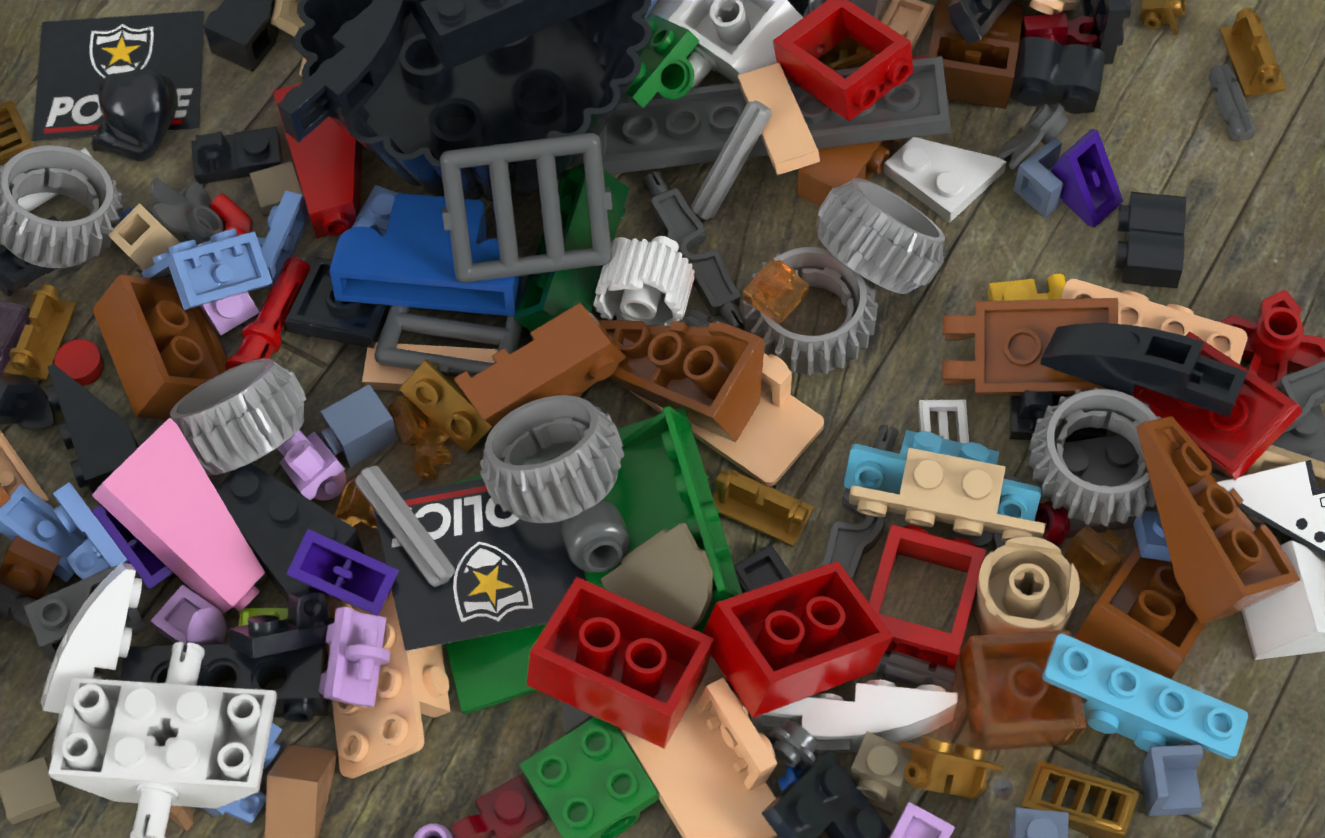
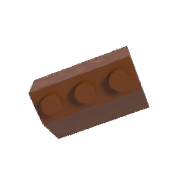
M119 274L92 309L135 417L168 420L171 418L170 412L172 408L184 396L206 381L227 371L225 367L227 358L213 326L200 306L188 310L183 309L174 281Z

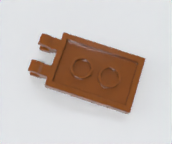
M1118 298L975 302V315H944L942 334L945 335V340L960 341L975 338V361H942V380H945V385L948 386L975 383L976 396H1022L1025 390L1046 393L1051 391L1053 395H1075L1076 390L1083 392L1093 390L1094 388L1108 389L1040 365V362L1057 327L1089 323L1118 324Z

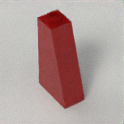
M302 83L273 90L277 108L278 103L284 99L285 95L292 88L298 87ZM330 117L324 120L300 142H297L285 132L316 239L328 235H340L351 229L360 212L363 145Z

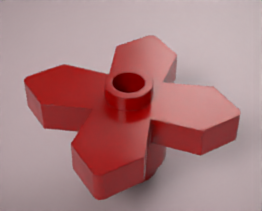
M1282 290L1262 301L1257 323L1234 315L1219 321L1220 323L1243 329L1247 333L1248 338L1241 360L1251 361L1248 370L1274 388H1276L1279 380L1287 375V371L1294 373L1325 360L1324 337L1304 335V328L1299 317L1302 309L1286 290Z

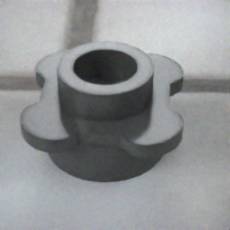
M785 720L780 728L775 727L772 732L768 733L767 738L773 745L775 756L790 767L799 765L804 768L816 759L813 752L817 748L818 743L800 725Z

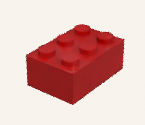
M839 561L717 602L703 631V634L714 638L711 656L753 718L873 673L893 639L892 634Z
M576 577L530 651L527 686L665 749L707 673L714 638Z

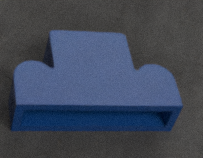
M398 194L395 196L385 235L381 236L378 231L366 226L354 227L345 231L337 242L330 268L336 301L515 316L521 290L520 276L469 283L459 282L455 276L449 230H444L442 208H446L445 197ZM464 199L472 263L500 260L498 238L486 240L483 202L480 200Z

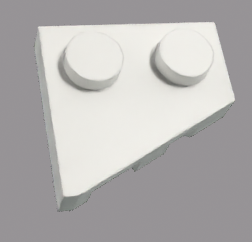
M913 137L884 163L883 173L950 223L1004 173L1006 161L998 157Z

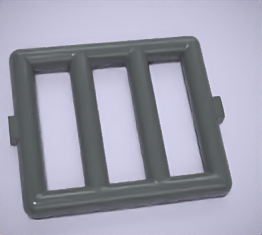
M586 133L449 150L441 155L440 165L446 208H442L444 230H449L455 276L459 282L469 283L606 265L610 262L612 253L607 210L613 209L610 188L605 187L601 140L597 134ZM583 153L592 248L565 251L555 157ZM536 159L546 254L519 257L508 162ZM489 165L500 260L472 263L460 168Z
M528 275L520 276V278H521V290H520L518 305H519V302H520V299H521V296H522V293H523V290H524V287H525V284H526ZM391 305L374 358L381 365L416 370L428 359L433 365L438 362L440 366L437 370L447 377H450V375L458 376L465 371L473 377L495 364V361L490 363L397 349L396 346L401 331L499 345L498 351L505 348L511 354L518 349L524 327L514 320L515 316H508L505 328L409 314V307Z

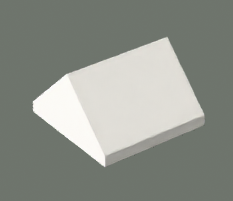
M1292 540L1280 546L1300 580L1241 610L1255 660L1325 651V556Z

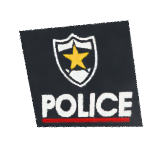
M204 11L42 22L33 140L96 136L99 125L105 121L98 101L100 83L109 74L139 69L158 71L161 75L168 77L175 85L178 92V108L167 131L200 129Z
M483 479L400 494L455 568V573L449 581L437 587H433L428 583L374 510L385 562L387 565L399 570L391 589L405 651L547 624L575 578L579 577L587 581L584 570L579 569L570 560L561 532L563 520L552 523H532L519 519L509 511H503L501 505L494 504Z

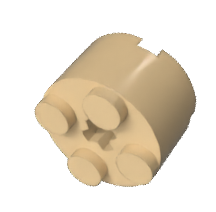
M1015 537L1005 541V545H1002L993 552L991 551L985 557L978 576L973 610L979 624V630L986 639L995 641L1009 649L1032 651L1052 647L1055 638L1059 634H1063L1079 595L1080 582L1078 572L1073 563L1070 565L1061 554L1062 550L1055 544L1037 537Z

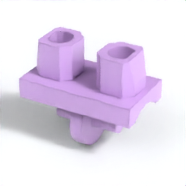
M298 430L291 438L277 447L284 456L279 462L304 497L309 500L316 498L325 501L335 498L343 491L346 484L345 468L315 431L306 437Z
M348 607L336 608L335 620L328 625L326 643L329 645L330 655L328 669L321 674L319 692L324 695L323 698L364 708L375 706L380 665L389 664L390 651L382 648L386 617L360 613Z

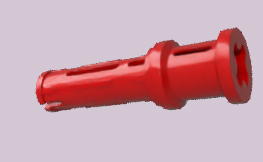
M296 257L286 258L255 322H251L244 327L241 333L243 341L236 355L230 356L227 360L226 370L253 360L270 359L272 354L278 353L282 345L280 333L285 320L311 269L307 262Z

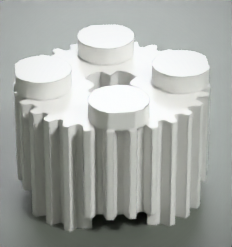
M657 236L652 242H648L646 239L638 241L634 238L631 241L622 237L615 238L611 242L612 258L608 264L603 265L595 291L596 297L593 305L597 307L596 312L601 313L600 317L613 320V316H617L619 321H644L646 325L670 326L671 322L682 320L692 289L695 271L692 270L693 265L688 263V259L682 258V253L678 252V243L665 236Z

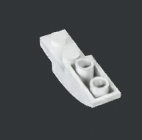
M119 564L97 586L70 623L57 649L41 698L43 711L59 713L51 756H53L71 679H101V674L94 673L95 667L116 670L118 657L126 658L128 655L132 628L124 627L128 607L137 608L142 588V579L135 578L136 570L132 564Z
M870 680L866 684L856 683L853 702L844 701L841 696L836 694L822 693L815 695L814 698H804L755 718L751 716V722L756 729L773 730L775 727L780 728L785 720H789L803 727L815 738L818 746L813 753L823 754L829 750L833 754L854 753L859 751L867 731L899 744V741H910L951 722L957 705L958 693L946 692L944 688L936 685H920L916 689L896 687L894 683L886 680Z

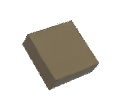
M292 161L250 173L263 216L269 215L274 206H279L285 190L302 194Z
M45 756L0 772V794L7 820L12 825L61 807L55 781L48 774L50 763Z

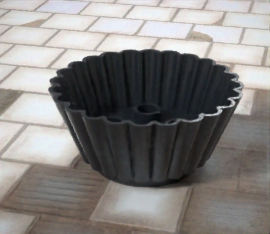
M373 0L299 1L297 14L305 25L296 33L294 45L296 50L307 60L302 69L304 81L313 75L325 60L333 58L337 54L333 36L344 23L353 20L371 5ZM610 0L605 4L447 71L411 13L408 32L401 52L378 90L347 123H344L334 114H331L329 117L408 184L413 186L422 185L430 194L437 197H445L440 157L445 151L586 133H595L599 136L640 73L642 65L640 56L652 36L651 27L644 20L651 6V0ZM583 153L555 157L557 181L561 178L567 167L577 165L582 161ZM536 159L508 162L511 193L523 196L530 195L539 188ZM489 165L460 168L464 199L479 200L481 197H484L493 202Z

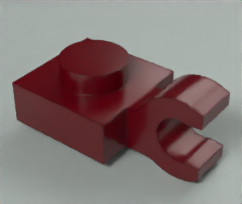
M1066 13L1024 16L1022 20L1020 38L1040 37L1053 40L1061 45L1079 44L1094 48L1097 47L1098 43L1097 35L1085 36L1081 34L1092 32L1094 24L1092 17L1083 16L1067 21Z
M518 775L476 799V808L480 814L471 815L459 820L451 826V830L454 833L452 835L453 838H491L493 836L495 838H521L545 824L546 821L544 813L521 776Z

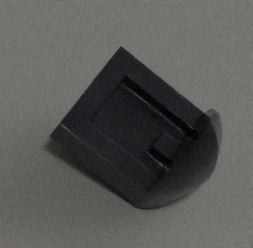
M0 375V424L16 423L30 429H44L55 425L52 405L46 393L38 384L26 375Z

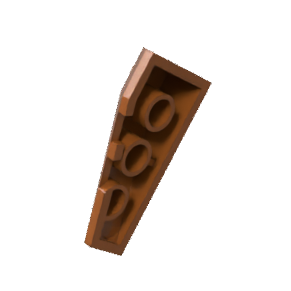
M598 320L626 356L618 364L616 371L607 379L662 408L670 406L674 410L681 408L687 412L691 423L735 443L737 442L760 403L765 341L761 337L726 323H710L709 327L688 326L685 322H671L670 326L646 325L644 321Z
M1173 417L1146 421L1136 427L1176 581L1185 595L1188 607L1196 614L1201 625L1231 616L1300 580L1276 537L1265 524L1258 528L1254 526L1238 507L1244 500L1234 488L1227 491L1217 483L1210 474L1212 470L1211 461Z

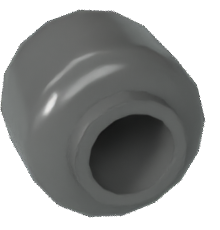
M601 500L598 504L582 511L579 515L563 520L561 526L562 537L570 560L579 569L586 572L609 571L620 564L621 559L629 552L631 541L622 514L612 503Z

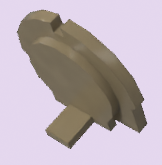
M680 523L669 532L667 529H663L623 557L620 566L600 579L607 591L692 629H695L704 619L713 593V572L706 551L699 549L686 523Z

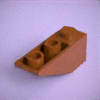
M904 138L818 149L820 162L798 170L797 195L821 206L832 188L840 187L853 178L868 180L873 172L879 174L884 168V163L889 158V148L893 142L900 143Z

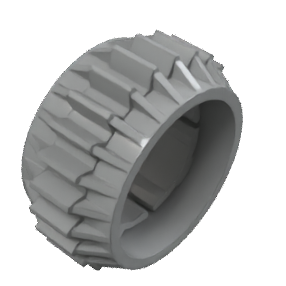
M46 145L29 148L18 153L14 157L9 158L6 164L0 165L1 244L5 245L10 252L20 259L47 268L73 267L90 260L94 256H99L101 250L111 246L112 239L108 234L121 221L123 205L120 202L122 194L115 187L116 181L111 180L109 174L99 162L89 155L72 148ZM35 193L62 194L85 205L90 210V215L75 221L47 220L26 211L18 204V199Z
M853 178L840 187L832 188L818 210L819 228L817 235L821 243L850 269L885 289L900 294H907L922 285L926 286L944 263L943 248L945 236L939 227L913 205L873 182L861 178Z
M819 247L794 248L782 254H776V257L769 262H763L762 270L752 274V284L746 286L745 300L743 301L744 330L761 337L765 341L764 353L766 355L773 354L782 359L792 373L807 374L808 376L820 373L828 374L829 371L836 368L843 369L847 361L858 359L859 350L867 349L869 336L874 335L878 309V303L874 302L876 291L868 285V279L850 269L828 249ZM798 287L822 288L840 297L841 303L846 307V319L834 332L818 336L800 335L788 331L779 325L778 318L774 315V303L783 292Z
M263 358L229 369L198 386L176 403L170 412V417L178 425L206 474L217 475L247 465L268 454L291 438L304 423V401L306 397L292 370L289 371L288 368H283L272 359Z
M1094 388L1093 390L1083 392L1076 390L1075 395L1069 397L1061 396L1058 405L1047 407L1044 418L1038 419L1035 431L1032 434L1029 445L1031 453L1028 461V466L1034 469L1032 481L1042 486L1041 496L1050 499L1053 503L1052 508L1061 509V507H1064L1068 511V518L1085 521L1087 525L1090 523H1102L1104 526H1108L1110 522L1115 521L1125 524L1129 516L1140 518L1145 507L1153 508L1156 505L1136 427L1143 422L1161 419V417L1156 416L1148 408L1149 405L1143 404L1134 398L1133 395L1130 396L1115 390ZM1087 427L1103 428L1118 433L1133 444L1139 455L1137 461L1138 469L1135 476L1127 483L1115 487L1098 486L1078 478L1068 469L1062 457L1066 438L1074 431Z
M558 395L545 397L516 408L493 427L486 439L483 459L480 460L482 467L480 474L494 504L501 505L503 511H509L519 519L532 523L558 522L579 515L582 511L598 504L610 492L616 482L618 469L621 468V458L624 457L623 444L615 423L612 422L608 413L605 414L601 411L600 407H595L589 401L576 396ZM555 456H558V457H556V458H554V459H552V460L546 461V460H548V459H550V458H553V457H555Z

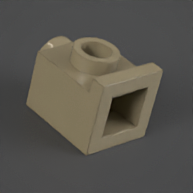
M867 731L851 767L850 777L874 809L892 816L906 783L904 769L910 762L912 750L898 746L899 744Z

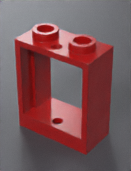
M827 0L773 40L776 62L780 63L785 77L847 121H851L864 110L871 108L877 100L897 85L904 83L914 73L910 40L849 0ZM849 36L872 51L876 56L845 79L817 59Z
M891 524L869 599V604L893 636L885 653L891 654V651L894 650L930 661L929 666L936 668L937 664L955 670L986 549L976 547L974 543L966 539L952 538L949 540L930 535L926 530L917 526L906 525L900 527ZM897 554L967 573L952 633L880 614Z

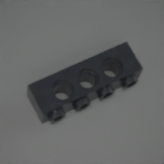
M324 643L258 658H252L230 648V644L199 645L205 650V655L201 662L197 686L218 687L223 681L233 679L236 680V683L232 688L265 690L270 681L284 678L286 679L285 684L276 690L277 698L273 717H283L292 722H307L312 720L313 716H328L329 699L323 698L324 695L319 692L321 674L328 669L329 655ZM172 645L129 647L127 657H123L121 681L165 683L172 655ZM184 645L183 652L186 653L187 645Z

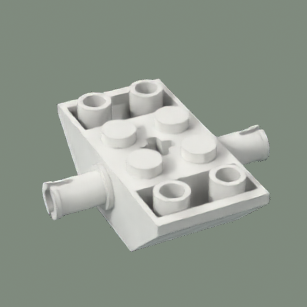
M659 0L647 17L649 18L651 14H655L690 30L700 40L687 58L694 69V82L691 88H696L710 70L718 71L732 82L738 83L737 75L777 63L773 40L803 18L787 0Z
M177 642L172 645V655L165 683L72 678L48 774L55 780L115 802L139 803L130 838H165L171 805L217 809L259 792L277 698L276 691L197 686L205 650L203 647L190 642L187 644L186 653L183 652V642Z

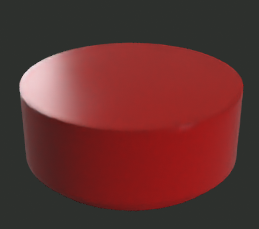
M76 339L65 343L59 348L54 358V364L81 386L94 382L101 375L104 368V360L99 349L94 343L85 339Z

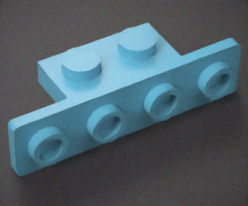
M906 430L900 454L853 444L843 485L848 489H851V486H859L900 494L909 448L995 465L998 462L999 451L990 450L979 443H961L943 439L932 432ZM1003 479L997 514L1034 521L1041 497V488Z
M1059 634L1055 638L1042 675V679L1045 682L1080 696L1074 712L1075 716L1087 720V724L1096 731L1106 734L1118 733L1134 740V744L1143 751L1148 752L1150 747L1178 746L1183 741H1186L1193 745H1201L1203 749L1229 760L1238 753L1248 719L1246 711L1065 634Z

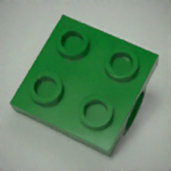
M651 14L649 18L644 19L651 27L652 36L640 56L642 64L640 73L624 96L625 99L642 108L649 103L656 93L668 99H678L691 89L694 82V69L686 57L700 42L690 30L655 14Z
M593 717L519 764L563 838H616L640 818L639 812L658 801L660 797L618 728L597 717Z

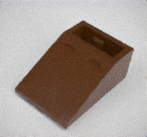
M938 0L928 58H943L947 100L1007 109L1018 55L1023 5L1010 3L982 39L967 45L962 34L954 28L950 19V13L946 8L952 0Z

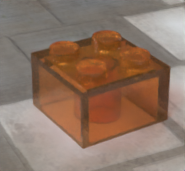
M1070 630L970 636L959 654L972 747L989 751L1072 745L1086 729L1081 696L1045 682L1042 679L1055 638L1059 634L1071 637Z

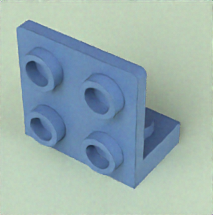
M236 229L212 235L210 241L198 245L195 240L174 245L168 248L169 252L153 257L154 265L141 272L144 278L152 279L171 274L184 310L264 288L273 283L255 231L238 236Z

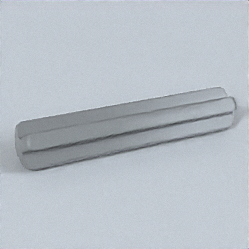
M756 100L747 103L692 202L691 210L700 218L708 220L715 217L771 117V110L763 103Z
M376 465L364 468L355 479V482L365 498L428 583L433 587H437L448 582L455 573L454 566L383 471Z

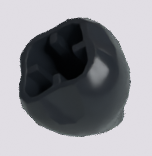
M152 69L132 70L105 76L100 83L98 92L99 108L105 121L99 125L97 135L93 136L91 142L92 149L95 152L115 151L137 162H143L153 157L178 108V92L173 82L168 77Z

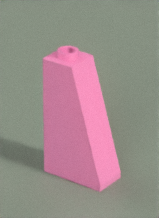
M169 418L98 487L92 496L198 596L216 607L222 614L232 607L240 612L260 592L254 584L265 574V571L178 425Z

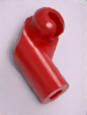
M221 193L213 199L209 208L225 223L224 231L236 229L238 236L252 232V218L226 194Z

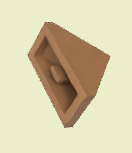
M290 744L286 746L267 775L265 838H319L338 758L337 751Z

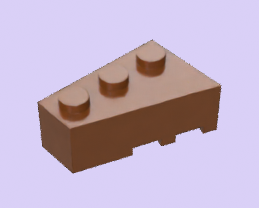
M581 303L530 332L533 341L515 352L509 354L503 348L493 354L492 358L495 364L471 377L465 371L454 378L484 421L494 427L504 416L516 408L545 397L569 395L581 398L582 393L594 383L607 379L616 371L618 364L626 358L625 354L598 319Z

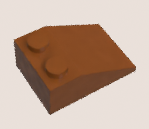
M1137 544L1094 605L1074 639L1171 679L1206 624L1201 625L1196 614L1188 607L1185 595L1176 581L1172 562L1141 558Z

